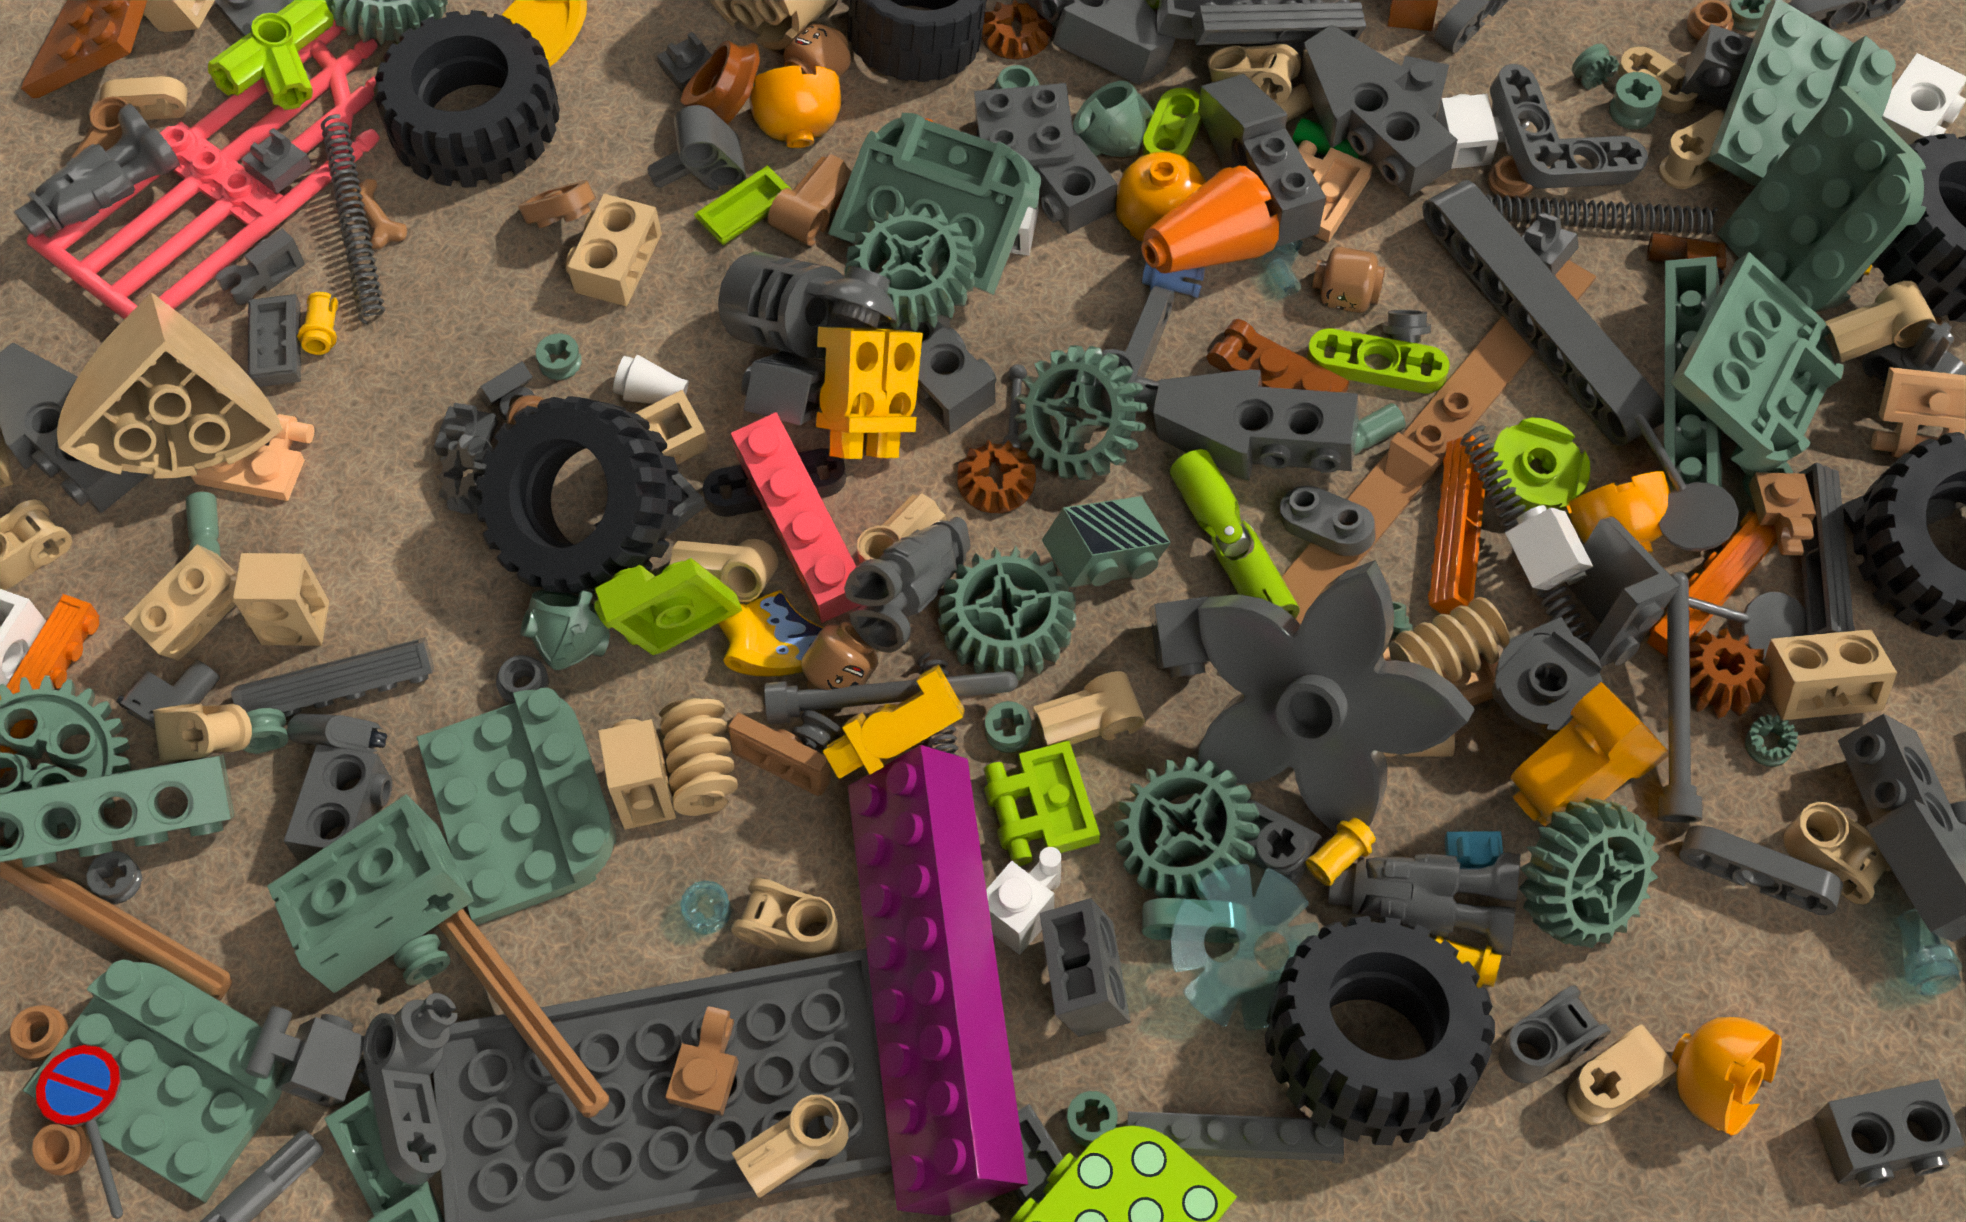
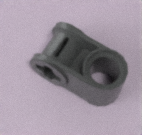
M1572 985L1559 992L1538 1010L1518 1021L1513 1026L1499 1051V1064L1509 1078L1519 1083L1538 1081L1567 1061H1573L1596 1047L1611 1033V1029L1607 1024L1599 1025L1579 999L1581 991L1576 985ZM1517 1043L1532 1045L1538 1050L1541 1059L1532 1060L1525 1057L1520 1052Z

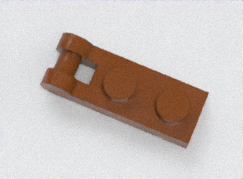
M1241 319L1232 320L1224 332V341L1216 343L1207 355L1209 364L1223 372L1250 369L1260 370L1262 387L1346 393L1349 386L1347 379L1256 333L1249 323ZM1241 349L1252 354L1248 361L1238 356Z

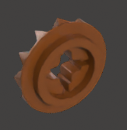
M1012 0L1010 4L1004 5L996 2L993 11L985 12L982 39L987 48L1000 57L1007 59L1029 58L1044 50L1051 40L1052 24L1028 3L1022 4L1017 0ZM1014 18H1018L1022 26L1020 37H1016L1015 31L1012 28Z
M988 439L982 447L977 449L969 448L965 459L959 462L958 488L965 501L980 511L987 513L1009 512L1023 505L1033 493L1036 485L1035 465H1033L1027 455L1026 449L1019 450L1009 440L1004 444H993ZM992 462L999 466L1001 472H1007L1003 474L1002 489L998 490L997 483H994L992 477L988 476Z

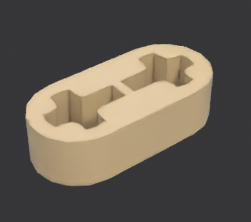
M1633 47L1624 52L1618 67L1619 78L1627 73L1637 72L1632 69V66L1637 68L1643 64L1648 69H1641L1638 72L1653 76L1662 87V96L1658 104L1660 108L1670 113L1678 114L1693 108L1697 101V93L1691 92L1688 95L1682 92L1677 95L1670 93V90L1676 91L1678 88H1682L1683 78L1686 73L1685 69L1647 47Z
M171 77L114 79L102 85L99 100L111 96L121 97L128 104H132L144 120L181 118L186 112L188 90L182 82Z

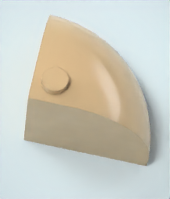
M151 292L106 338L81 371L62 408L57 427V440L59 449L93 467L116 474H121L122 470L133 473L152 474L153 479L198 475L196 470L214 466L227 461L228 465L235 463L261 448L283 429L272 405L246 372L211 338Z

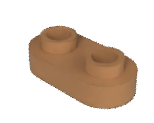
M582 180L541 192L519 204L518 208L526 224L536 222L539 228H543L564 218L565 222H569L591 211L588 203L596 197L588 180Z

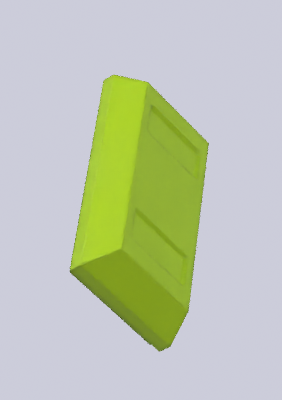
M767 165L696 212L694 217L724 246L765 219L776 196L783 189L791 188Z

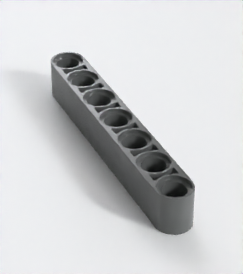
M1464 180L1423 203V216L1431 232L1614 445L1624 447L1643 436L1635 422L1637 414L1644 415L1652 430L1664 423V403L1657 392L1473 182Z

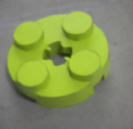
M1531 417L1523 419L1518 425L1511 426L1510 428L1506 427L1502 430L1494 441V447L1489 450L1488 454L1495 451L1499 452L1496 458L1488 461L1487 466L1498 460L1503 461L1502 466L1488 472L1489 476L1502 469L1508 470L1506 475L1490 482V486L1496 485L1507 478L1512 479L1510 484L1497 489L1493 495L1500 494L1511 487H1516V492L1503 497L1500 501L1506 502L1515 496H1521L1520 501L1513 504V506L1526 505L1523 510L1525 512L1541 505H1545L1546 509L1552 507L1565 511L1569 502L1579 497L1588 484L1591 471L1589 457L1585 450L1582 454L1580 453L1579 448L1572 442L1575 436L1563 425L1544 418ZM1534 458L1542 460V468L1549 470V474H1539L1529 464H1531Z

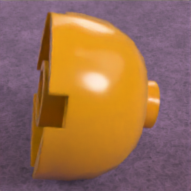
M800 65L776 68L757 75L754 80L755 87H752L749 96V103L753 118L760 129L771 138L786 142L790 148H805L813 145L814 138L821 137L834 126L840 111L841 91L839 77L835 71L815 66L816 75L802 74Z
M1152 152L1141 156L1124 171L1119 181L1116 194V217L1120 224L1122 222L1124 227L1130 230V235L1137 240L1144 241V233L1150 226L1206 183V180L1196 165L1182 155L1172 152Z
M1664 471L1631 477L1632 482L1615 486V483H1611L1571 500L1566 507L1580 539L1585 543L1598 522L1611 516L1616 518L1649 554L1652 553L1651 542L1663 536L1659 521L1667 510L1668 494L1671 493Z
M1717 1017L1704 1023L1693 1035L1685 1033L1674 1049L1672 1060L1678 1066L1676 1085L1679 1096L1692 1115L1715 1130H1722L1731 1136L1737 1135L1745 1128L1760 1105L1748 1103L1757 1093L1762 1080L1771 1084L1776 1074L1781 1056L1782 1039L1780 1035L1758 1022L1742 1017Z

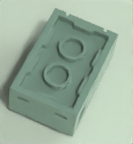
M407 794L267 886L272 899L276 902L274 904L292 947L296 950L294 952L300 966L333 993L347 986L395 954L405 944L422 936L474 901L438 825Z

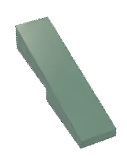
M371 1090L324 1118L374 1215V1218L367 1222H444L428 1181L420 1185L405 1183L397 1178L387 1166ZM411 1145L408 1146L409 1151H412Z

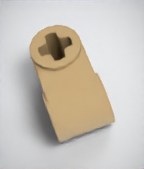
M1285 44L1248 47L1233 45L1223 47L1211 54L1207 65L1212 82L1245 74L1274 102L1280 105L1287 101L1292 91L1290 81L1298 75L1301 69V58L1297 51Z
M1715 110L1701 120L1676 131L1672 135L1669 142L1670 154L1662 160L1659 166V176L1664 183L1676 189H1687L1718 172L1726 171V169L1708 160L1725 114L1722 110Z
M40 500L24 501L0 518V589L2 590L13 587L43 565L50 564L66 553L71 547V535L63 527H58L49 518V509ZM26 517H31L34 522L29 524ZM46 541L51 546L48 549L43 545V543Z
M186 704L153 710L160 763L201 759L208 757L211 753L240 751L245 749L251 740L252 726L250 718L239 705L202 706V704Z
M1815 802L1809 804L1788 826L1784 834V845L1788 853L1795 859L1825 869L1838 876L1843 882L1841 895L1853 903L1862 905L1869 903L1874 896L1875 891L1873 887L1885 871L1892 870L1868 830L1830 803ZM1806 827L1817 830L1822 835L1824 842L1814 839ZM1864 865V869L1861 871L1860 867Z
M763 878L751 880L748 887L751 893L750 899L742 918L735 920L731 928V932L736 937L747 943L766 949H777L805 959L833 955L837 951L842 935L834 909L828 901L821 897L789 889L771 880ZM823 922L827 924L824 931L819 935L811 937L802 934L805 927L811 923Z
M1641 1024L1627 1032L1605 1052L1583 1067L1579 1077L1569 1086L1566 1095L1567 1105L1571 1113L1581 1122L1589 1125L1603 1124L1636 1101L1646 1099L1650 1096L1648 1092L1656 1085L1663 1087L1676 1076L1678 1067L1645 1026ZM1601 1087L1606 1092V1094L1602 1093L1596 1096L1591 1090H1597Z

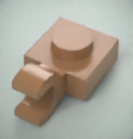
M1756 472L1749 483V488L1759 525L1775 526L1778 549L1781 555H1802L1804 550L1801 539L1811 540L1814 533L1811 522L1816 515L1805 474Z
M708 1006L702 1022L699 1046L696 1047L682 1043L665 1097L668 1103L723 1116L739 1064L736 1056L725 1054L734 1025V1019L729 1018L730 1011Z

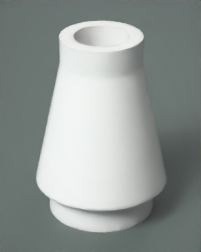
M636 355L635 358L624 356L615 376L613 393L622 395L623 401L654 404L680 390H683L686 395L689 381L673 375L640 355Z

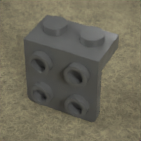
M1066 83L974 91L977 137L994 143H998V141L1004 143L1027 159L1032 166L1068 163L1075 159L1076 148Z
M1610 516L1598 522L1583 546L1593 567L1585 571L1587 576L1571 585H1568L1565 581V584L1600 623L1587 645L1598 657L1601 667L1612 662L1617 666L1621 665L1639 650L1641 641L1651 627L1662 617L1664 608L1680 587L1616 518Z

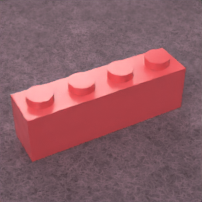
M777 412L732 432L731 437L736 456L821 623L860 606V604L847 599L844 589L848 576L856 568V565Z

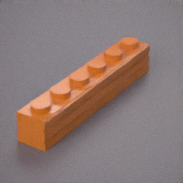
M1472 435L1465 442H1471L1476 438ZM1463 437L1447 442L1446 454L1443 458V481L1440 485L1441 498L1440 507L1437 511L1438 525L1437 534L1434 538V561L1431 565L1432 578L1430 591L1428 592L1429 606L1440 614L1450 615L1454 608L1460 605L1468 606L1469 602L1474 599L1485 489L1482 488L1484 482L1478 480L1480 473L1474 471L1475 464L1469 462L1471 455L1465 454L1466 447L1460 445ZM1484 444L1475 445L1469 451L1477 450L1484 446ZM1489 450L1477 455L1474 458V460L1481 459L1484 456L1488 455ZM1487 462L1483 463L1479 468L1487 467Z
M1750 510L1739 524L1742 527L1738 533L1733 532L1730 538L1722 543L1721 547L1724 549L1719 554L1713 552L1703 565L1705 571L1701 575L1695 573L1689 579V597L1722 606L1777 543L1775 526L1759 525L1756 512L1754 513ZM1689 607V643L1713 617V614ZM1666 614L1649 630L1651 635L1647 643L1667 657Z
M65 594L61 596L55 609L6 687L9 688L12 694L20 692V682L23 677L27 678L33 690L40 689L44 676H50L55 689L62 687L67 679L66 671L71 662L79 660L83 653L82 644L88 634L93 635L99 627V614L92 604ZM25 719L17 722L12 727L10 736L16 739L29 737L34 733L33 725L36 721ZM0 745V752L13 755L17 753L9 747ZM6 767L0 769V778L3 776L5 771H10L13 768Z

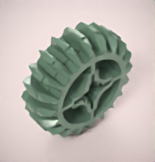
M326 0V4L333 14L336 26L344 27L348 36L359 34L363 43L371 39H378L382 46L386 40H395L399 44L401 34L409 28L413 30L420 28L421 21L430 17H434V20L441 19L444 12H446L448 0Z
M905 206L902 216L893 217L886 210L884 222L878 223L869 219L867 232H856L855 245L848 247L846 254L847 263L844 268L845 275L848 266H856L875 272L883 260L886 259L888 261L882 266V272L879 274L891 280L887 294L893 301L897 314V323H890L893 329L898 330L903 323H909L913 331L916 332L919 323L927 321L935 328L938 322L937 316L942 315L952 319L955 313L954 306H965L967 292L973 291L976 260L975 256L972 255V244L968 236H963L962 229L958 223L948 225V219H946L944 213L931 219L926 207L918 215H911V212ZM946 262L948 265L945 271L936 280L933 276L939 272L938 267ZM879 321L877 326H879L880 324H882V323H884V322H883V321Z
M1071 345L1068 348L1067 355L1061 350H1054L1050 352L1051 364L1041 360L1034 363L1039 375L1038 378L1026 376L1022 379L1030 389L1028 395L1019 394L1015 397L1020 404H1026L1025 413L1017 414L1014 419L1017 423H1026L1028 429L1024 430L1018 438L1021 442H1034L1027 455L1032 459L1043 458L1042 468L1048 472H1054L1058 469L1061 478L1072 479L1076 474L1079 480H1090L1094 471L1099 476H1106L1110 473V462L1118 466L1126 463L1122 448L1136 450L1139 447L1136 440L1131 437L1132 431L1143 432L1146 426L1142 422L1135 421L1136 412L1142 413L1146 411L1148 407L1146 403L1134 402L1133 397L1138 395L1143 390V387L1140 383H1127L1133 374V370L1130 366L1123 365L1118 367L1119 357L1116 354L1107 353L1103 356L1101 348L1089 346L1084 352L1082 346ZM1078 374L1076 382H1071L1068 393L1060 399H1053L1059 387L1067 379ZM1099 380L1109 394L1112 411L1106 409L1102 403V387L1098 386ZM1079 406V408L1086 410L1085 413L1096 415L1097 418H1084L1082 420L1081 417L1076 416V413L1066 411L1065 407L1077 408ZM1050 415L1055 417L1060 426L1058 439L1053 431ZM1102 426L1109 427L1103 439L1095 447L1083 453L1085 443H1090L1093 432Z
M1016 546L1010 552V556H1001L1000 551L994 547L991 551V559L984 560L975 552L972 558V568L958 564V568L955 570L956 579L946 580L944 585L945 595L940 596L938 602L939 613H941V617L938 619L939 630L942 634H946L945 645L948 650H957V660L961 666L974 660V671L977 674L984 673L988 666L994 667V672H1004V669H1013L1014 674L1020 681L1024 676V666L1029 665L1033 671L1040 675L1043 670V658L1056 663L1060 657V648H1068L1071 642L1070 631L1076 627V614L1073 611L1076 608V599L1072 592H1068L1069 585L1065 578L1057 576V567L1053 561L1040 566V556H1038L1036 551L1027 559L1020 558V551ZM1015 586L1022 587L1027 590H1021L1016 588ZM994 588L990 595L982 599H976V604L970 605L981 593ZM1002 599L1006 601L1007 610H1010L1012 615V626L1009 625L1007 615H1004ZM1046 619L1035 632L1020 638L1021 633L1026 628L1038 625V620ZM983 634H992L998 636L1001 640L993 639Z
M1187 757L1182 770H1179L1173 760L1166 759L1164 766L1165 774L1158 776L1153 769H1146V778L1150 783L1144 788L1139 784L1130 783V791L1135 795V801L1119 802V809L1129 818L1114 822L1115 831L1119 835L1124 836V838L1115 843L1118 853L1121 856H1127L1123 867L1130 875L1138 874L1137 883L1144 890L1155 886V894L1159 898H1168L1174 891L1177 899H1190L1192 890L1195 889L1201 900H1209L1211 894L1209 886L1216 884L1222 892H1228L1230 886L1225 877L1230 872L1236 877H1245L1246 870L1238 861L1240 858L1255 859L1257 854L1254 847L1247 843V841L1256 840L1261 831L1256 824L1251 823L1259 817V810L1254 803H1247L1251 797L1250 791L1246 785L1236 786L1237 777L1231 770H1225L1219 774V767L1210 760L1200 769L1195 758ZM1194 794L1185 803H1170V801L1177 797ZM1224 804L1227 814V826L1223 840L1218 844L1211 835V829L1218 819L1216 812ZM1155 816H1157L1162 821L1163 827L1159 838L1155 841L1158 847L1151 854L1149 849V832ZM1172 820H1176L1182 826L1196 827L1195 830L1203 841L1196 838L1193 834L1179 833L1180 830ZM1194 855L1206 858L1192 866L1172 867L1174 864L1180 866L1184 860Z
M1588 797L1579 803L1570 801L1566 806L1565 812H1553L1549 827H1537L1540 839L1536 846L1527 847L1532 854L1530 862L1520 867L1528 879L1521 884L1519 890L1527 898L1523 908L1533 917L1532 922L1538 925L1541 931L1564 944L1570 943L1574 946H1586L1589 948H1593L1597 942L1609 944L1614 932L1626 933L1629 918L1640 917L1638 907L1642 900L1651 898L1647 893L1649 883L1658 878L1651 870V866L1660 856L1652 850L1656 837L1646 829L1647 822L1641 820L1638 815L1627 811V807L1610 801L1609 803L1601 799H1591Z

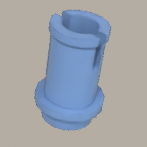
M1146 262L1142 284L1149 285L1150 291L1154 286H1159L1198 298L1202 286L1185 282L1183 278L1187 277L1203 281L1205 268L1201 267L1164 274L1156 268L1150 267Z

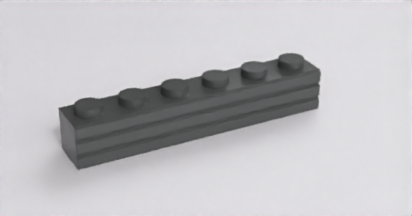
M1314 0L1309 3L1286 1L1282 4H1270L1268 1H1261L1256 4L1233 2L1229 5H1216L1214 2H1207L1199 5L1191 19L1196 45L1305 42L1330 25H1334L1355 39H1358L1366 28L1361 2H1350L1349 0H1339L1333 3H1323L1321 0Z
M1816 462L1799 472V474H1805L1816 512L1811 522L1814 533L1811 540L1801 539L1804 553L1801 555L1807 631L1808 635L1855 631L1839 471Z
M424 637L238 685L231 691V696L234 704L242 707L246 713L261 708H272L282 711L286 717L300 713L302 711L301 707L314 704V708L329 706L334 703L333 699L346 696V700L360 698L366 695V690L378 688V692L391 690L397 687V682L409 680L411 684L429 679L428 674L433 673L434 665L427 639Z
M1128 1111L1127 1126H1141L1156 1130L1167 1136L1188 1155L1320 1160L1332 1161V1163H1341L1344 1156V1138L1340 1136L1342 1129L1329 1123L1326 1129L1310 1120V1118Z

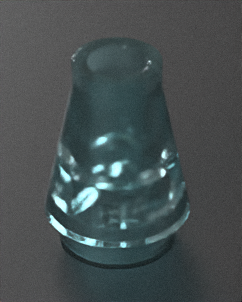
M1916 909L1902 913L1897 918V922L1901 931L1906 982L1914 985L1915 991L1918 994L1925 996L1943 994L1956 988L1961 983L1959 972L1962 970V963L1947 940L1931 933Z

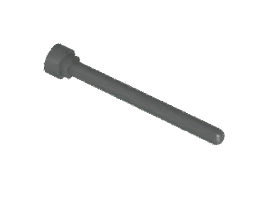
M1673 572L1670 576L1680 587L1667 604L1669 785H1665L1663 787V795L1658 796V820L1663 822L1694 823L1703 820L1702 797L1697 795V787L1691 785L1689 581L1684 573Z
M1009 671L946 677L957 697L1006 693L1015 690L1018 685L1016 675ZM917 680L854 685L831 690L810 689L799 691L797 685L787 686L786 681L765 683L767 721L769 725L790 723V718L800 717V711L903 702L922 690Z

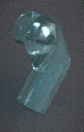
M1303 239L1274 247V250L1266 253L1262 258L1263 269L1281 298L1295 294L1301 289L1302 285L1291 268L1298 256V250L1303 246Z

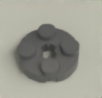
M1534 631L1518 636L1503 650L1495 669L1492 695L1504 713L1513 722L1529 731L1537 732L1539 736L1545 739H1551L1572 720L1573 717L1570 713L1573 707L1595 686L1603 682L1600 675L1602 667L1593 650L1580 639L1568 633L1553 631L1551 636L1543 634L1534 636L1536 632ZM1539 673H1543L1544 678H1547L1549 673L1556 675L1559 678L1557 684L1559 691L1552 692L1542 689L1535 676Z

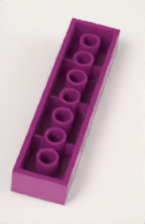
M920 745L889 762L876 772L868 774L848 786L896 1207L897 1211L946 1216L1028 1185L968 759Z

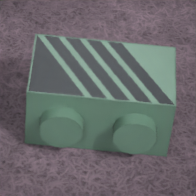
M1142 496L1063 507L1042 538V542L1070 588L1089 584L1101 586L1112 580L1129 577L1133 579L1144 578L1158 567V560L1171 543Z

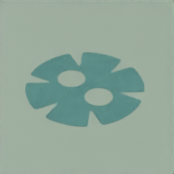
M1247 864L1232 865L1214 871L1199 881V887L1211 906L1212 913L1188 899L1183 900L1173 925L1171 957L1175 972L1205 968L1183 990V993L1194 1008L1211 1021L1225 1027L1240 997L1244 1028L1246 1030H1256L1268 1027L1266 1018L1269 1007L1286 965L1285 963L1283 967L1275 971H1268L1260 967L1254 956V946L1257 939L1262 934L1270 931L1281 934L1288 943L1289 959L1294 957L1297 946L1308 936L1316 935L1318 937L1319 927L1316 922L1288 926L1308 906L1309 902L1301 890L1285 876L1270 868L1266 869L1256 895L1253 897L1249 866ZM1216 923L1231 925L1239 936L1238 952L1227 962L1214 961L1205 951V934Z

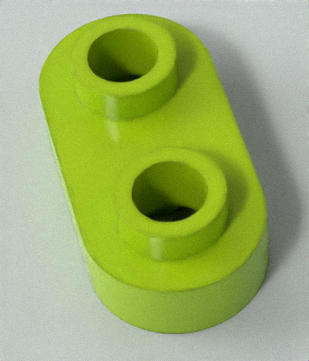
M1174 88L1161 96L1143 137V156L1152 152H1172L1185 158L1188 157L1202 125V119L1198 113L1200 95L1197 92L1188 88ZM1176 114H1184L1187 117L1181 119L1179 116H1176ZM1161 148H1169V149H1171V150H1169V151H1164V150H1160V149H1161Z

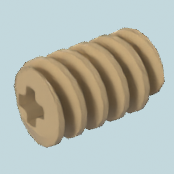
M1477 597L1469 602L1468 606L1460 605L1454 608L1450 615H1438L1432 620V624L1423 622L1414 628V632L1406 630L1396 636L1395 641H1390L1389 653L1392 661L1413 662L1434 670L1442 677V671L1444 670L1451 680L1457 681L1462 678L1460 662L1472 673L1481 669L1479 654L1487 663L1491 665L1499 660L1497 645L1506 648L1510 643V636L1506 624L1495 606L1486 598Z
M696 698L679 700L668 704L659 713V716L662 718L660 721L661 733L665 736L663 740L664 752L668 755L666 759L667 771L671 774L669 778L670 790L674 793L672 797L673 809L679 814L698 816L721 811L729 804L728 799L724 796L733 793L738 788L737 779L728 775L734 770V760L725 756L731 751V742L723 737L728 732V725L726 721L719 719L725 713L724 704L719 700Z

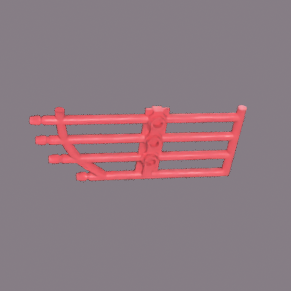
M334 19L332 27L298 51L302 64L313 57L323 69L309 80L313 90L312 99L305 101L300 108L284 110L283 107L276 106L222 150L207 141V139L268 92L263 78L240 95L233 94L191 128L183 122H179L175 126L166 127L160 134L170 145L179 160L180 166L173 171L184 180L83 260L79 261L68 253L66 249L161 175L147 178L133 185L135 190L132 195L112 204L110 207L98 210L99 213L88 218L83 223L79 221L78 223L64 226L63 229L57 231L50 238L44 233L35 238L30 233L27 237V244L125 319L137 307L135 303L128 299L130 295L232 214L247 226L158 297L175 310L213 279L222 269L229 266L331 182V169L328 166L329 161L326 159L325 163L283 196L280 193L276 194L249 174L238 161L250 152V147L254 142L258 145L270 136L269 131L272 128L278 130L330 88L335 107L291 141V143L307 154L324 140L321 123L326 117L334 114H340L341 116L340 118L327 121L325 127L334 122H343L349 126L348 132L351 134L354 115L373 101L376 80L375 76L371 77L365 82V86H360L350 94L346 75L360 65L362 59L369 58L378 47L376 41L371 39L363 43L361 39L354 45V49L347 50L336 59L326 45L338 37L342 30L346 29L336 26ZM335 126L328 130H344L345 128L344 126ZM370 128L363 131L352 142L350 147L354 149L352 153L355 156L354 163L363 156V152L370 151L379 141L380 137L375 130ZM346 134L333 135L331 139L346 137ZM345 141L342 143H334L331 146L336 147L340 145H347L348 143ZM349 150L335 151L333 154L348 153ZM350 157L338 158V159H336V160H334V161H335V162L349 161V160H351V158H350ZM351 165L339 166V167H337L336 169H338V170L347 169V168H349ZM200 191L215 202L113 285H110L97 275L99 271Z

